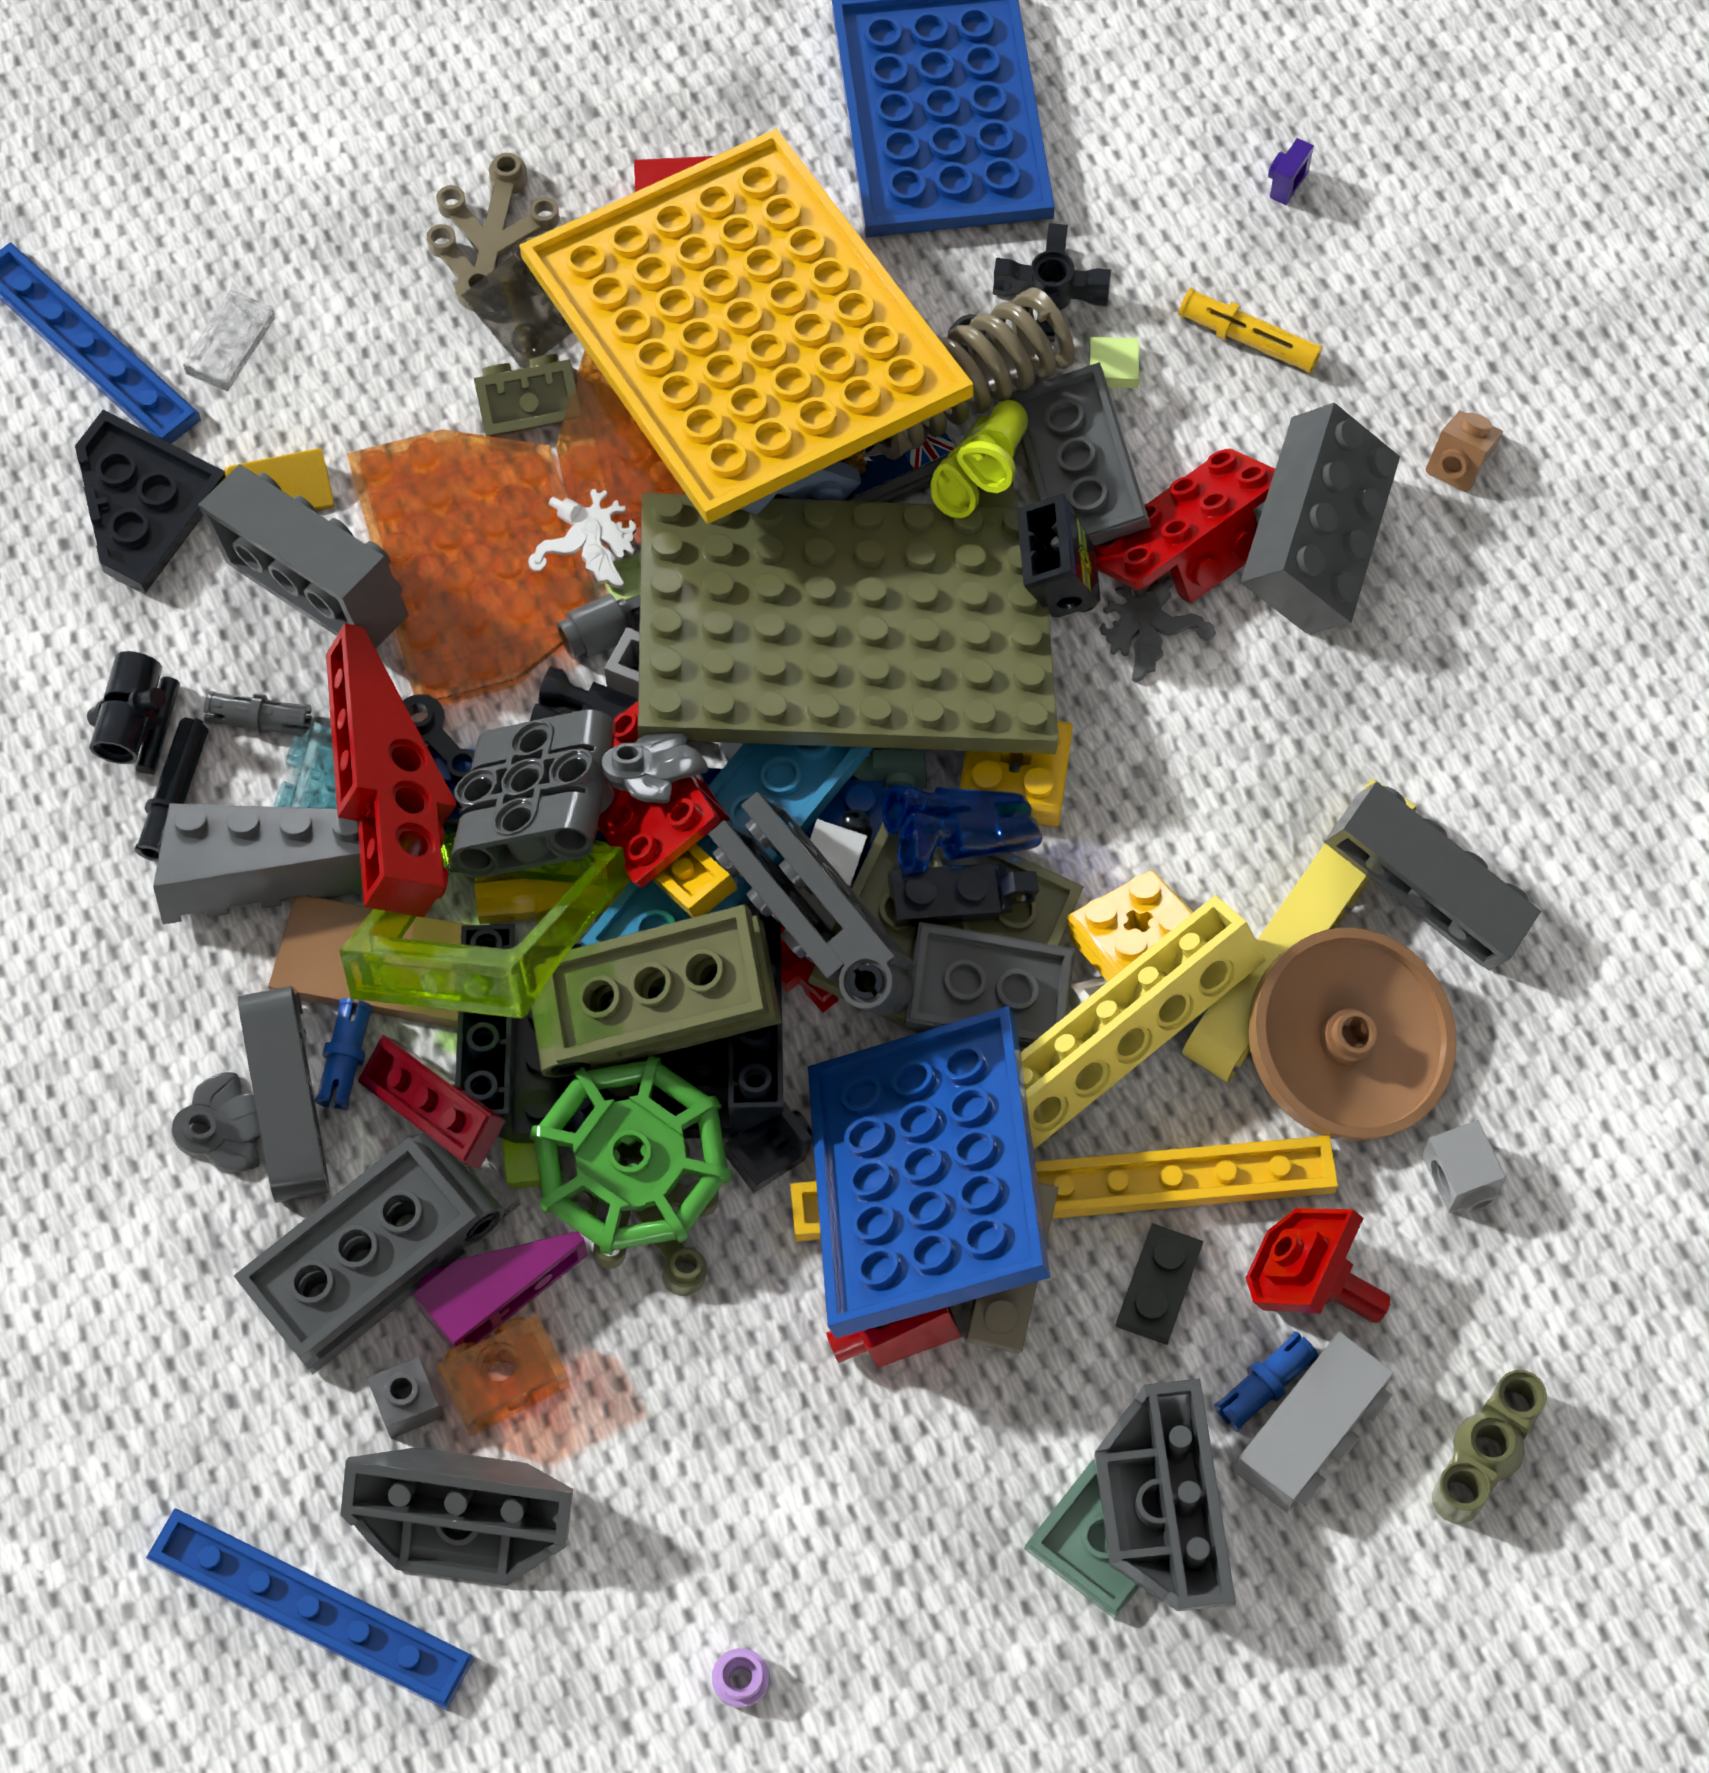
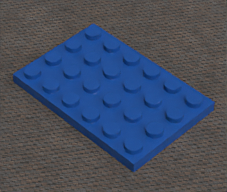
M832 0V16L865 238L1054 219L1055 206L1018 0Z
M1009 1006L807 1066L827 1325L835 1338L1050 1278L1016 1018Z

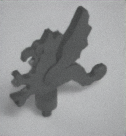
M1167 576L1162 583L1155 581L1143 596L1139 598L1132 595V588L1126 585L1124 588L1117 587L1115 588L1116 594L1124 597L1127 603L1116 604L1109 600V606L1103 608L1105 614L1117 612L1122 616L1119 621L1115 620L1112 622L1114 626L1112 629H1107L1105 623H1102L1099 628L1101 634L1106 636V641L1111 644V654L1115 655L1118 650H1121L1123 656H1128L1132 639L1139 633L1140 637L1134 643L1135 663L1132 681L1135 683L1143 680L1146 673L1155 672L1156 662L1164 656L1161 649L1163 640L1159 633L1169 636L1179 634L1188 628L1196 627L1198 628L1197 635L1205 641L1213 639L1216 634L1214 625L1211 622H1205L1202 616L1190 613L1171 617L1161 610L1162 606L1171 597L1169 589L1174 585V582L1170 576Z

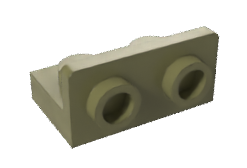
M549 354L530 359L531 367L511 370L510 363L482 368L483 376L474 378V386L486 438L581 420L582 413L571 360L559 361L558 354Z

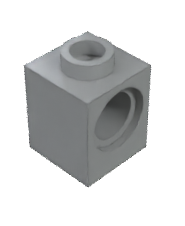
M1479 1120L1429 1137L1421 1155L1448 1213L1463 1207L1467 1213L1477 1212L1490 1206L1497 1200L1495 1195H1498L1506 1175Z

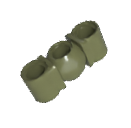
M1514 1370L1506 1373L1499 1380L1481 1412L1466 1418L1457 1428L1453 1439L1454 1455L1439 1477L1432 1492V1504L1436 1512L1444 1520L1454 1524H1464L1473 1520L1481 1511L1497 1483L1511 1477L1521 1467L1525 1455L1524 1439L1542 1412L1547 1400L1546 1388L1542 1380L1534 1373L1526 1370ZM1508 1392L1521 1394L1527 1400L1530 1410L1526 1412L1513 1410L1507 1405L1504 1394ZM1488 1437L1495 1440L1502 1450V1456L1489 1457L1484 1455L1478 1449L1476 1439ZM1452 1482L1465 1484L1471 1489L1474 1501L1471 1503L1455 1501L1450 1496L1447 1485Z

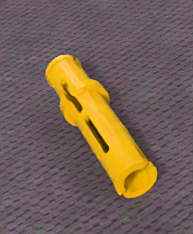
M1192 287L1187 291L1178 312L1180 317H1185L1216 331V337L1226 341L1227 337H1230L1266 355L1302 369L1308 374H1311L1323 349V346L1310 342L1241 311V305L1233 301L1227 305L1196 291Z

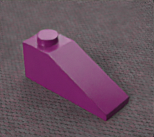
M576 1231L457 1259L446 1268L444 1266L436 1267L422 1278L418 1284V1290L413 1293L418 1310L458 1358H460L586 1258L588 1252L585 1239Z

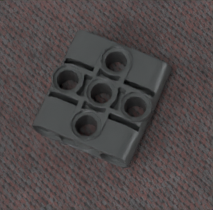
M581 710L483 732L478 737L471 771L458 782L455 788V798L461 805L462 811L450 859L452 866L465 876L485 878L587 857L593 851L599 816L606 811L614 799V789L602 773L601 759L609 749L613 748L617 729L615 721L601 711Z

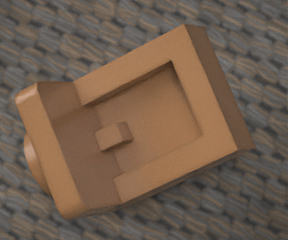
M1459 410L1441 431L1426 466V472L1462 491L1468 492L1472 488L1481 466L1497 447L1504 431L1492 426V423L1480 414L1465 413Z

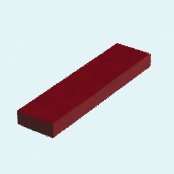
M382 1035L358 1079L360 1084L464 1164L479 1170L506 1121L403 1044L385 1035Z

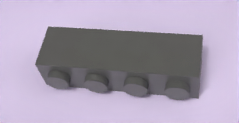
M1377 781L1354 797L1324 841L1325 844L1487 970H1491L1511 959L1542 912L1529 902V898L1523 890L1513 884L1502 881L1488 870L1486 862L1480 856L1470 851H1464L1447 837V833L1442 826L1433 820L1421 817L1406 805L1404 797L1399 792L1390 787L1382 786Z

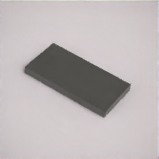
M1100 362L1034 384L1027 390H1017L1012 393L1009 400H1014L1021 404L1028 417L1027 429L1021 439V444L1038 502L1064 494L1094 546L1151 527ZM1057 536L1052 539V546L1059 543Z

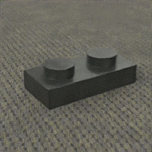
M1152 1223L1115 1327L1168 1345L1204 1241Z

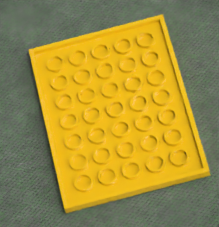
M777 128L519 245L523 261L706 524L716 521L974 397L972 381Z

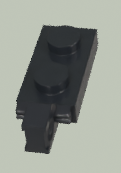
M994 863L890 870L887 877L893 921L896 927L917 926L919 922L946 924L997 920L999 915L1012 912V904L1033 903L1037 893H1039L1036 871L1008 873L1007 865H994Z

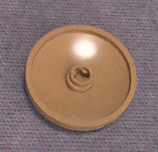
M1347 927L1323 930L1298 941L1283 951L1265 970L1258 982L1250 1006L1248 1020L1250 1050L1262 1083L1273 1100L1285 1113L1305 1128L1319 1135H1330L1331 1139L1346 1142H1369L1394 1135L1424 1118L1434 1108L1448 1086L1454 1068L1457 1047L1455 1021L1447 996L1438 979L1422 959L1409 948L1386 935L1371 930Z

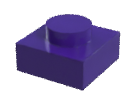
M1296 138L1287 153L1280 151L1277 154L1268 172V178L1273 180L1269 198L1284 205L1288 204L1309 173L1314 145Z

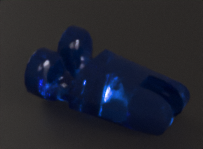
M893 785L888 788L883 800L882 817L884 827L888 834L900 835L898 841V861L901 870L906 874H920L927 869L936 848L940 846L946 858L953 861L1030 850L1038 847L1043 839L1037 820L1030 817L1032 808L1024 794L936 787L934 792H926L911 785Z

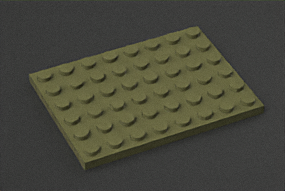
M642 492L638 739L650 733L678 732L686 734L688 741L1056 754L1058 728L1048 607H1043L1024 587L1017 519L1018 508L976 506L969 516L954 518L944 514L935 504L773 498L759 514L738 509L716 521L706 524L686 494Z

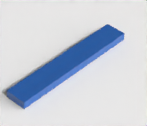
M10 242L0 249V300L141 429L172 444L201 421L200 414L14 244Z
M174 1508L146 1557L149 1562L446 1711L474 1661L473 1655L177 1508Z

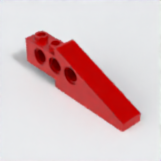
M344 623L326 653L338 818L358 822L364 907L424 918L436 899H441L447 889L448 870L442 865L441 855L444 842L443 825L456 807V801L365 628Z

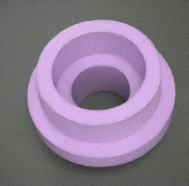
M737 1648L724 1653L717 1660L712 1671V1685L716 1695L722 1702L732 1707L745 1708L756 1704L763 1698L769 1686L770 1678L766 1662L759 1654L749 1649ZM738 1669L747 1670L752 1676L751 1683L742 1689L735 1688L730 1683L731 1674Z

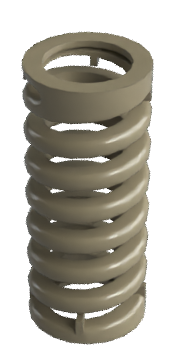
M1031 287L1018 294L1015 299L995 306L991 314L977 315L971 320L969 326L958 325L949 331L947 337H938L972 381L974 397L892 435V441L886 438L874 445L887 458L896 460L903 453L923 445L925 440L924 430L931 436L939 437L947 430V419L955 425H961L969 418V408L976 413L982 414L989 410L991 397L999 402L1011 398L1013 385L1017 389L1027 390L1033 386L1035 374L1038 377L1047 379L1054 375L1056 368L1066 369L1073 365L1075 348L1072 336L1065 319L1051 298L1042 290ZM1033 309L1039 313L1037 318L1039 323L1046 320L1054 330L1059 343V354L1053 351L1045 332L1034 319ZM1006 319L1012 322V329L1006 324ZM985 331L989 332L990 341L984 336ZM963 342L968 345L969 354L962 348Z

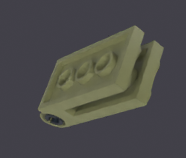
M745 904L540 957L539 962L531 964L525 970L541 1072L545 1077L561 1078L575 1076L573 1072L581 1067H584L585 1070L614 1066L646 1058L649 1055L654 1056L782 1023L764 922L759 916H752L751 910ZM717 970L715 978L706 984L709 975ZM665 984L662 993L659 996L655 997L659 987ZM614 997L612 1004L605 1010L607 1002Z

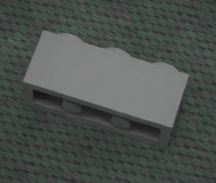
M1339 1331L1238 1457L1233 1472L1286 1513L1291 1510L1297 1501L1307 1506L1326 1481L1319 1473L1327 1462L1332 1458L1340 1464L1358 1441L1359 1436L1353 1432L1356 1425L1364 1415L1373 1422L1391 1399L1392 1394L1385 1388L1394 1372Z

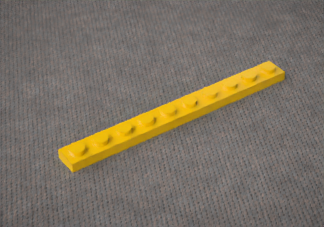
M1330 1135L1035 1161L1037 1181L1059 1187L1052 1219L1335 1194L1338 1188ZM816 1181L790 1183L795 1242L821 1240Z

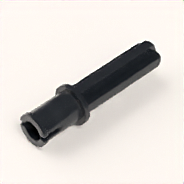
M184 717L179 721L154 797L147 800L144 809L148 815L134 850L139 856L147 860L158 862L169 804L185 803L208 734V728L198 718Z

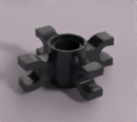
M1049 223L1046 251L1038 254L1032 261V265L1020 264L1010 259L996 258L993 295L1009 296L1020 294L1034 287L1045 292L1059 310L1067 307L1071 299L1083 300L1097 306H1107L1111 269L1075 270L1072 259L1065 254L1068 225ZM1037 320L1048 340L1055 342V332L1046 320L1039 323Z

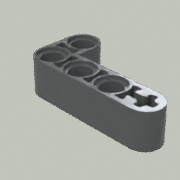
M293 986L238 996V1009L274 1202L279 1203L329 1193L330 1186L304 1044L306 1029H303L300 1014H303L299 993Z

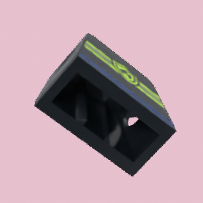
M1060 494L1018 508L1017 519L1024 587L1043 607H1048L1049 614L1052 617H1062L1075 612H1088L1094 609L1101 600L1096 552L1093 543L1065 495ZM1057 536L1059 543L1052 546L1051 541Z

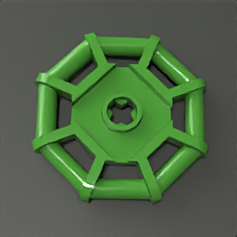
M651 1055L645 1061L585 1070L584 1067H581L574 1071L575 1078L539 1126H532L529 1137L535 1143L543 1198L539 1205L545 1214H554L598 1245L600 1253L612 1255L613 1251L671 1240H677L679 1244L689 1238L687 1232L723 1183H730L732 1170L727 1168L718 1113L722 1106L715 1095L707 1096L661 1064L660 1057ZM641 1083L638 1095L630 1096L629 1100L615 1102L612 1099L605 1101L598 1091ZM655 1086L688 1109L674 1116L651 1100ZM588 1097L595 1108L576 1133L563 1131V1128ZM694 1123H698L704 1162L687 1158L683 1130ZM635 1141L643 1144L640 1154L644 1159L638 1165L630 1163L626 1167L619 1164L622 1157L617 1151V1147L621 1143L626 1146H631ZM557 1146L573 1148L576 1159L577 1177L564 1185ZM684 1174L701 1177L677 1211L674 1212L666 1199ZM584 1190L609 1207L606 1222L603 1223L571 1199ZM656 1206L664 1220L619 1227L623 1211H642L648 1207Z

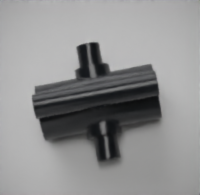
M123 651L116 654L104 693V699H101L96 707L89 709L87 712L89 724L95 727L89 746L90 751L94 755L116 764H132L137 761L136 771L151 775L156 773L180 687V682L175 678L165 676L160 679L163 667L153 657L134 651Z

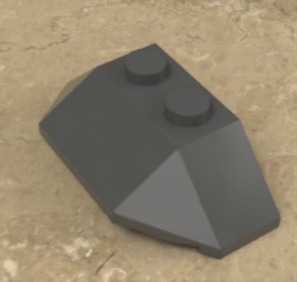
M1191 1379L1145 1384L1094 1452L1110 1567L1176 1611L1235 1605L1236 1600L1201 1380Z
M415 1447L348 1457L345 1462L340 1516L351 1526L354 1525L366 1541L395 1570L508 1586L537 1567L551 1555H555L567 1546L573 1488L528 1463Z

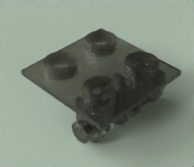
M517 246L510 258L463 293L461 297L521 368H527L531 366L530 359L544 356L572 334L573 331L523 261L520 246Z

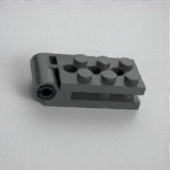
M759 792L753 794L741 805L751 817L745 824L750 833L724 820L708 834L718 846L713 852L714 857L731 876L735 877L738 875L743 881L750 884L752 889L746 894L755 907L765 917L768 918L771 915L776 921L784 925L786 929L780 936L788 947L799 958L802 959L805 956L810 962L815 963L828 979L838 982L839 990L849 1004L880 1016H893L902 1012L912 998L913 982L908 971L915 964L785 808ZM760 844L766 849L770 846L778 855L781 853L785 860L779 864V867ZM795 886L799 889L804 887L811 895L815 894L843 929L836 936Z
M422 1132L413 1139L410 1136L237 1272L234 1278L313 1375L418 1290L419 1282L427 1273L439 1266L448 1267L465 1253L462 1246L474 1244L489 1234L501 1221L505 1211L466 1164ZM415 1214L412 1221L400 1227L395 1226L401 1217ZM363 1249H371L366 1258L358 1262H352L356 1253ZM327 1283L326 1288L321 1294L315 1297H308L310 1291L315 1286Z

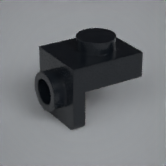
M784 1101L783 1112L743 1131L724 1144L725 1156L752 1192L755 1193L805 1161L813 1143L812 1131L805 1117L799 1111L791 1110Z

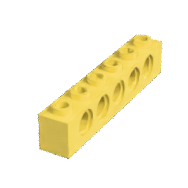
M1213 896L1020 1053L1033 1150L1266 961L1247 921L1218 896Z

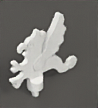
M596 489L591 490L590 496L593 500L591 507H584L570 498L561 501L553 496L548 505L558 510L557 517L572 525L564 538L544 540L536 547L535 553L529 557V568L534 572H541L546 567L547 559L544 557L546 554L571 555L583 547L581 556L582 560L586 562V572L595 575L599 584L609 583L613 588L622 589L624 582L613 565L610 550L603 547L601 542L610 546L618 560L624 559L625 552L633 556L635 550L631 544L634 540L633 534L636 532V524L630 520L629 528L626 527L624 529L622 528V522L614 523L611 521V517L614 514H624L626 507L619 506V501L615 500L612 506L601 509V502L607 496L606 490H603L601 493H597Z

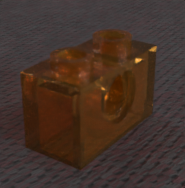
M537 1314L527 1320L524 1317H517L503 1323L495 1330V1336L477 1345L473 1342H467L453 1348L445 1355V1361L436 1365L441 1380L470 1437L570 1387L567 1372ZM508 1362L516 1367L512 1376L504 1381H493L487 1377L490 1368L497 1363Z

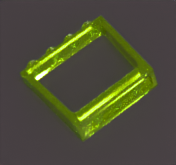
M444 833V842L441 849L442 865L447 868L448 875L459 873L450 861L456 837L454 833ZM596 840L593 851L587 857L496 875L498 877L575 883L522 942L511 949L402 939L417 916L373 909L339 950L351 999L514 1018L525 1017L562 960L629 877L624 869L626 861L623 847L608 846L606 843Z

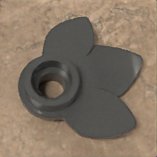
M678 732L646 734L635 743H622L609 749L601 759L602 773L613 788L628 791L632 797L652 803H669L672 794V782L707 773L708 765L697 750L687 746L688 736Z
M233 1072L216 1074L204 1080L194 1091L192 1105L179 1111L173 1120L171 1135L175 1145L188 1156H207L219 1169L224 1171L243 1172L259 1167V1155L252 1141L261 1137L254 1095H240V1080L238 1074ZM195 1123L204 1124L208 1127L209 1131L198 1134L191 1130L190 1125Z

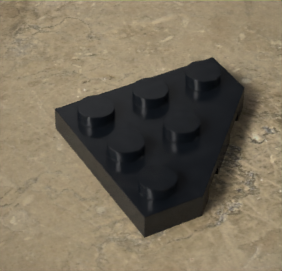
M102 410L75 445L84 482L89 515L96 538L98 557L105 574L146 594L203 517L198 504L226 478L224 470Z

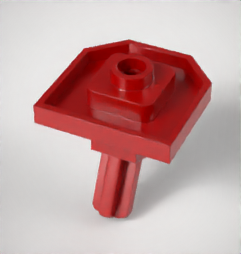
M1296 1208L1267 1230L1245 1277L1253 1303L1263 1311L1321 1314L1324 1305L1335 1301L1372 1323H1379L1387 1314L1391 1305L1389 1294L1350 1273L1353 1264L1346 1259L1364 1218L1354 1209Z

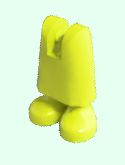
M1005 400L993 408L990 416L982 415L979 417L960 444L948 454V458L943 459L937 466L930 484L931 498L936 507L944 514L954 518L969 516L979 502V490L977 487L986 492L999 493L1005 491L1011 485L1016 472L1013 456L1028 425L1027 413L1021 404L1014 400Z

